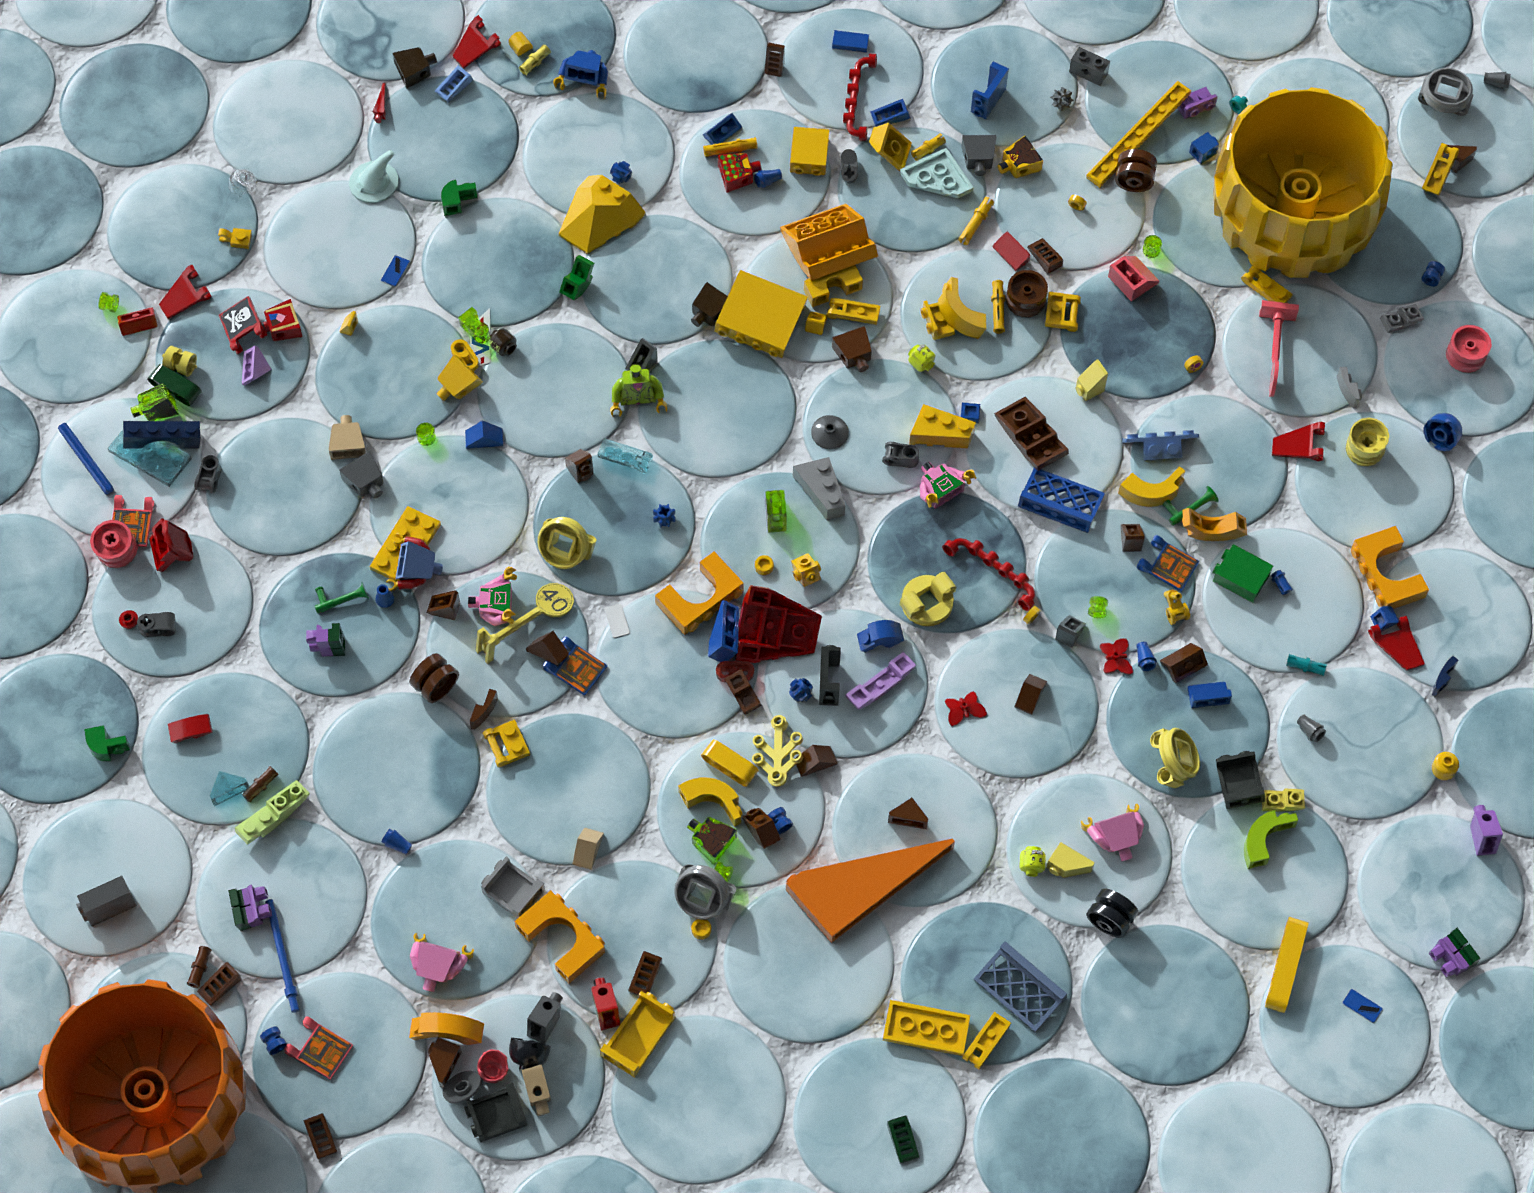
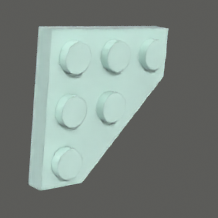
M947 148L900 169V175L906 184L912 188L957 199L973 192L974 187Z

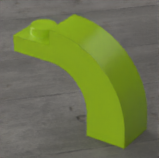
M1275 810L1263 814L1253 823L1244 843V858L1248 869L1267 865L1270 857L1266 848V837L1277 831L1295 828L1298 822L1296 813H1283L1277 817Z

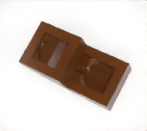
M742 669L725 678L745 715L762 706Z
M489 689L483 706L475 705L470 718L471 729L475 730L493 711L498 700L496 690Z

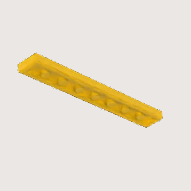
M1177 81L1086 175V178L1100 188L1116 172L1119 155L1128 149H1138L1191 94V90Z

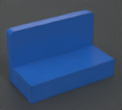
M1226 682L1189 685L1187 688L1191 708L1230 704L1232 698L1231 689L1227 690Z

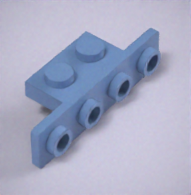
M1184 430L1183 434L1177 435L1175 431L1164 432L1163 436H1157V433H1146V437H1138V434H1128L1127 438H1122L1124 443L1143 442L1144 460L1182 458L1181 439L1199 438V434L1194 433V430Z

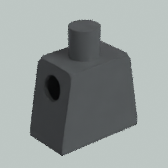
M962 135L961 148L966 168L975 169V175L984 176L986 169L992 168L996 135Z
M370 451L339 469L341 479L360 497L370 493L376 499L382 495L383 491L380 489V486L383 485V478Z
M552 992L550 997L542 996L527 1018L528 1037L545 1044L560 1018V1003L563 999L560 994Z

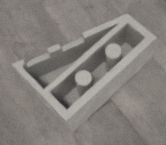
M829 457L793 466V478L803 487V491L810 496L814 505L826 520L845 516V502Z

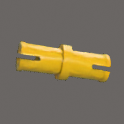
M939 133L931 140L924 141L920 147L912 150L911 155L915 158V161H918L925 155L934 153L936 148L946 143V139Z

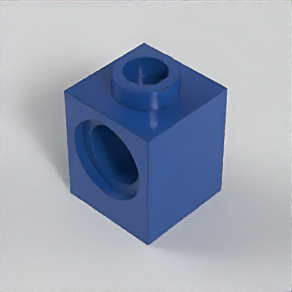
M1207 132L1191 142L1189 153L1202 164L1217 154L1218 140Z

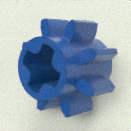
M625 161L614 163L610 170V174L613 176L612 180L618 184L628 182L632 176V170L629 168L630 164Z
M659 504V508L653 510V522H658L660 528L662 526L670 527L671 522L676 521L674 516L676 514L675 509H671L669 504Z
M795 678L790 683L789 694L795 701H807L813 696L811 694L813 686L807 679L800 678L798 680Z

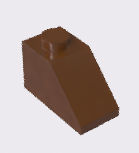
M438 1037L436 1042L431 1043L428 1053L438 1083L441 1088H444L462 1051L460 1046Z

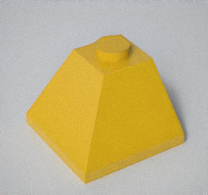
M890 123L874 127L869 143L877 153L900 171V169L905 167L912 142Z

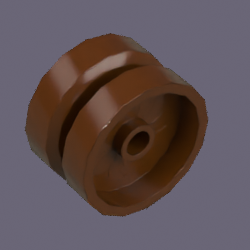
M1140 149L1123 151L1118 157L1115 176L1116 184L1130 192L1150 190L1154 186L1157 167L1156 157L1150 152Z
M1022 270L1011 276L1006 293V304L1009 310L1020 317L1038 315L1046 304L1048 284L1045 278L1033 270Z
M435 653L428 656L417 666L410 677L409 683L416 691L421 692L422 697L429 703H435L447 695L454 687L459 678V671L452 665H447V660L442 655Z

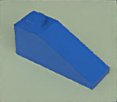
M725 600L721 602L709 640L708 657L722 664H725L738 653L739 607Z

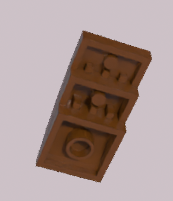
M1026 397L994 413L1007 435L1037 471L1069 454L1068 448L1058 439L1057 432L1047 423L1046 417Z

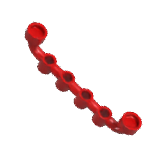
M869 53V57L859 59L854 69L849 71V80H852V84L848 83L847 94L851 95L850 98L845 100V109L849 110L848 113L843 115V123H847V131L852 136L859 137V141H867V127L860 126L859 130L854 129L861 67L864 64H868L869 68H876L877 54Z
M958 538L953 541L947 540L942 546L943 551L949 556H954L959 551L958 546L966 547L970 554L980 557L987 566L994 567L1002 577L1012 580L1017 588L1026 590L1028 595L1024 594L1018 600V604L1023 610L1029 611L1035 605L1033 601L1035 591L1028 583L1029 577L1025 573L1016 575L1012 572L1014 567L1009 562H1005L1002 565L997 561L999 556L994 551H990L988 554L982 550L984 546L980 541L975 540L972 543L967 539Z

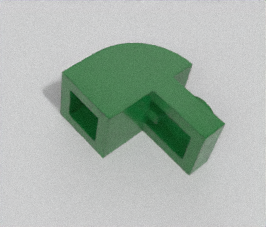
M455 179L443 187L441 199L444 216L462 213L460 201L478 198L475 182L457 185Z
M578 255L575 258L571 273L564 276L559 293L572 300L582 296L592 281L593 276L591 273L595 263Z
M104 725L84 729L86 743L92 755L98 760L109 762L111 761V754H122L130 750L126 736L108 739V733Z

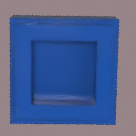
M962 402L961 417L979 423L980 404Z

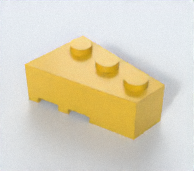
M923 404L910 433L909 445L927 444V446L944 445V447L968 448L975 432L976 422Z

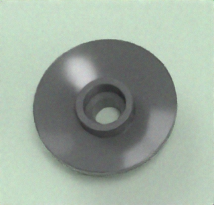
M823 416L812 425V439L822 448L835 449L846 442L848 427L837 416Z
M464 1071L456 1074L445 1084L443 1097L449 1103H461L470 1099L481 1086L480 1075L475 1071Z

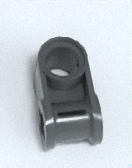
M897 442L885 443L886 452L882 458L884 464L914 468L918 465L919 450L915 445Z
M207 455L203 458L195 479V490L204 489L209 490L211 493L216 492L222 470L216 456Z
M172 612L142 614L137 620L140 633L144 637H168L176 633L175 614Z

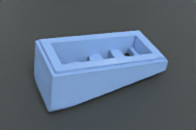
M458 65L435 92L449 102L473 81V78ZM451 85L454 89L451 90L448 86ZM446 89L449 95H446L443 90Z

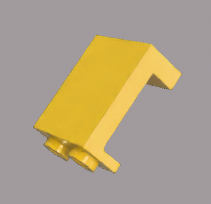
M794 127L790 158L791 173L813 174L815 176L826 174L829 129Z

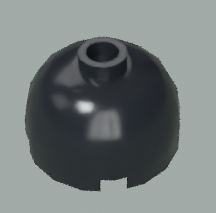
M511 1037L509 1055L513 1063L519 1065L520 1070L543 1065L547 1061L551 1046L532 1040L527 1041Z

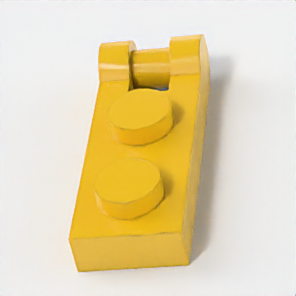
M1441 143L1422 186L1424 191L1440 196L1452 165L1458 156V148H1450L1447 144ZM1448 154V159L1443 158V155Z
M1253 265L1249 268V272L1241 277V280L1268 301L1287 303L1293 296L1290 291Z
M839 298L830 299V309L827 311L828 318H840L877 325L880 313L879 305Z
M994 1011L966 1050L962 1059L975 1064L974 1067L980 1070L1011 1026V1022ZM975 1050L982 1053L980 1057L973 1054Z

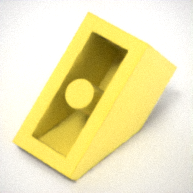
M1099 360L1094 361L1077 378L1076 392L1085 401L1105 391L1108 372Z
M1060 842L1048 860L1046 868L1053 875L1066 878L1091 873L1095 862Z

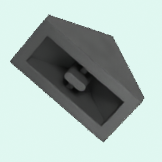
M641 338L625 369L628 371L632 365H639L641 369L650 370L658 362L657 348L644 338Z
M1068 615L1059 624L1055 640L1072 648L1086 623Z

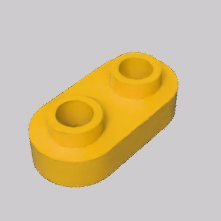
M455 340L451 344L452 355L455 354L460 357L466 364L472 363L469 367L473 372L476 371L479 367V362L474 351L465 340Z

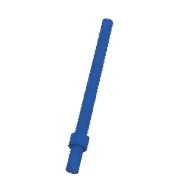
M268 899L265 903L270 905L272 916L269 917L286 987L284 992L289 1000L291 1012L295 1013L299 1011L296 998L298 993L296 986L293 985L273 899Z

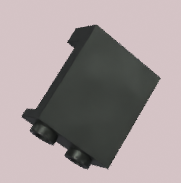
M834 645L821 646L819 705L838 706L840 683L828 682V667L840 666L841 648Z
M1243 751L1233 756L1223 755L1216 759V767L1226 809L1265 802V793L1261 784L1254 751Z
M513 1082L506 1084V1089L472 1101L470 1099L466 1100L467 1106L464 1109L467 1118L472 1117L474 1125H471V1130L474 1138L479 1137L480 1143L527 1126V1121Z

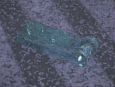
M605 438L597 453L598 458L637 469L641 473H647L648 463L653 458V455L647 451ZM637 457H638V458H641L642 461H641V462L636 461V460H637Z

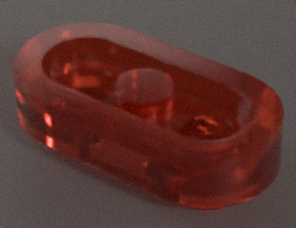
M723 661L716 666V677L720 681L726 682V677L742 669V671L748 672L745 676L750 681L754 677V666L748 661ZM727 671L729 674L723 675L722 673Z

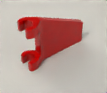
M479 15L471 21L453 54V58L463 69L490 49L501 45L500 37L496 33L492 34L488 40L481 34L479 29L485 25Z
M189 265L182 272L159 303L167 319L172 318L200 301H205L212 297L206 286L196 292L189 279L199 276L193 265Z
M1325 422L1312 423L1274 437L1272 456L1309 458L1315 461H1323L1324 449H1312L1313 433L1324 435Z
M1407 616L1399 618L1397 626L1400 630L1381 635L1378 624L1370 627L1371 629L1368 630V633L1372 640L1406 671L1425 664L1412 635Z

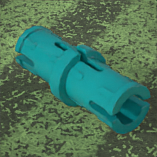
M1289 654L1286 666L1301 669L1305 673L1308 671L1324 676L1327 664L1312 661L1308 657L1305 659Z

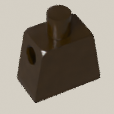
M419 47L392 53L394 64L406 89L428 78L431 75L430 65L437 63L434 53L424 56L422 49Z
M706 282L692 304V313L695 316L691 319V322L696 327H699L703 322L714 326L728 296Z

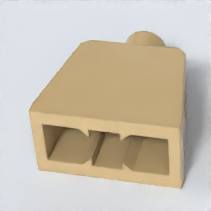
M350 415L341 416V423L332 425L329 442L330 458L334 460L361 457L366 454L359 423L352 422Z
M542 1065L522 1070L530 1105L536 1107L538 1116L550 1113L547 1102L551 1101ZM541 1090L542 1095L535 1096L534 1092Z

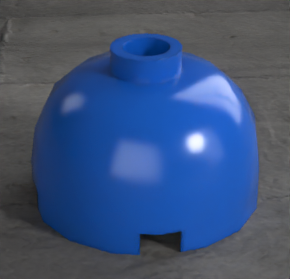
M1439 413L1427 421L1423 427V434L1428 443L1431 441L1437 445L1434 447L1435 449L1450 451L1459 443L1462 437V425L1452 414Z

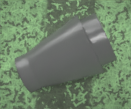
M1485 72L1484 83L1501 89L1508 88L1511 74L1507 72Z
M1305 714L1297 720V724L1300 725L1311 741L1318 742L1324 737L1326 730L1320 723L1312 720Z

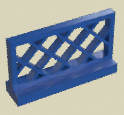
M1034 468L1020 495L1018 507L1089 533L1105 493L1042 469L1037 471ZM1035 475L1044 477L1045 481L1037 483ZM1052 483H1061L1063 487L1055 489ZM1048 485L1051 491L1043 493L1040 487ZM1036 488L1039 494L1029 493L1028 490ZM1077 489L1080 494L1073 496L1070 490ZM1065 491L1068 497L1060 499L1057 493ZM1054 495L1057 501L1053 502L1046 499V497ZM1087 496H1096L1098 500L1090 502ZM1083 498L1086 504L1078 506L1075 500ZM1071 501L1074 507L1069 508L1064 506L1063 503ZM1089 508L1092 514L1088 515L1081 510Z

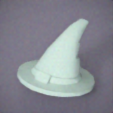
M392 150L384 153L375 161L361 164L353 171L349 179V188L352 195L358 200L365 203H379L387 200L395 193L398 188L399 178L396 170L388 164L394 156Z

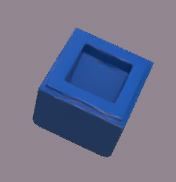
M1383 606L1370 616L1373 624L1379 625L1381 632L1399 622L1392 606Z

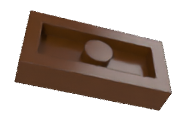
M1189 643L1160 660L1161 665L1168 668L1172 681L1175 683L1208 665L1203 649L1193 643Z

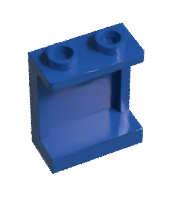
M994 61L992 62L989 69L987 90L985 93L974 90L972 94L971 112L975 116L987 119L1006 90L1009 68Z

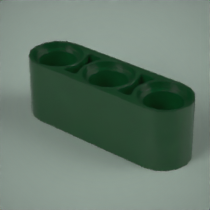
M158 364L147 378L148 382L155 388L187 406H191L202 393L195 383L162 364Z

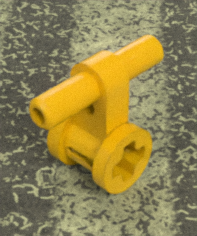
M1176 590L1165 591L1164 597L1167 598L1169 608H1166V616L1169 623L1173 625L1176 624V621L1190 619V611L1187 604L1181 602L1182 594Z

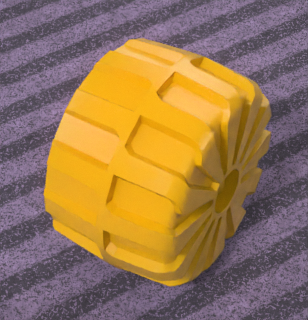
M1310 87L1308 90L1289 91L1282 89L1269 93L1268 98L1255 105H1248L1237 116L1231 134L1225 139L1218 157L1214 176V215L1223 218V238L1230 248L1239 247L1248 255L1251 265L1265 272L1269 268L1278 269L1289 278H1308L1312 271L1331 273L1347 266L1353 254L1366 248L1386 210L1393 163L1387 157L1389 140L1383 128L1377 126L1365 113V108L1354 100H1346L1329 93L1326 89Z

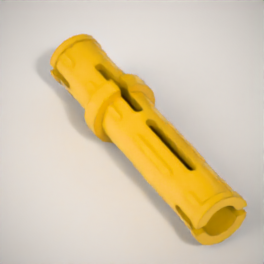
M756 137L742 140L739 138L736 141L703 146L704 156L708 157L731 152L742 153L744 150L758 149Z
M984 197L979 208L975 209L973 217L958 238L960 243L966 238L963 244H969L982 221L986 220L987 213L994 205L992 199L987 204L989 197Z
M994 280L992 282L993 295L991 296V302L993 303V332L1002 334L1005 332L1003 281Z

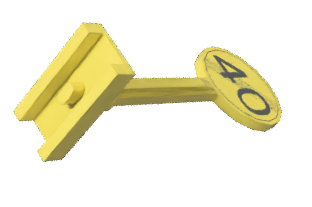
M549 583L542 586L535 598L537 607L514 621L513 624L492 635L484 627L478 630L475 651L477 653L483 651L486 654L485 662L488 664L494 660L495 646L501 640L539 615L544 614L549 617H562L566 615L574 604L573 594L570 589L558 583Z

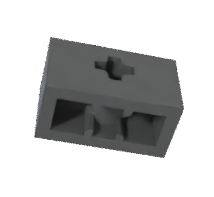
M1078 47L1071 59L1069 72L1101 86L1108 75L1110 61Z

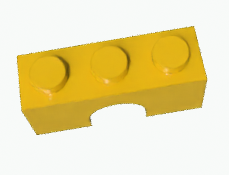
M856 265L812 281L809 278L805 280L804 292L808 296L812 308L829 302L828 289L831 287H840L845 295L862 290L863 279Z

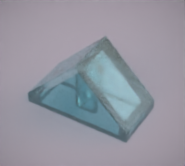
M219 771L210 794L213 805L217 806L245 792L249 788V784L246 778Z

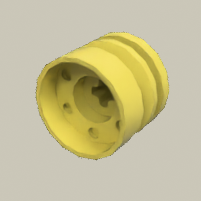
M1368 417L1358 420L1353 424L1349 432L1345 448L1347 456L1352 462L1360 466H1372L1380 462L1389 441L1388 429L1384 423L1374 418Z

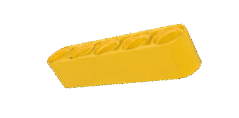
M1288 917L1265 1008L1285 1013L1309 922Z

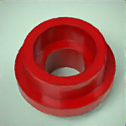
M127 610L119 616V623L123 628L132 629L137 625L138 615L136 612ZM128 617H132L129 621L125 620Z

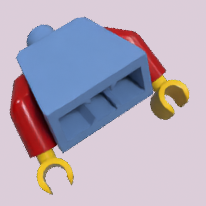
M401 533L395 534V537L401 538V540L393 541L395 546L401 547L396 572V580L398 582H395L393 579L386 581L387 583H394L393 588H388L391 592L397 588H416L423 585L426 580L431 579L432 573L437 575L442 573L443 565L434 562L435 553L430 550V547L422 539L409 536L404 538Z

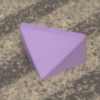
M253 346L244 352L242 385L244 386L272 370L257 346Z

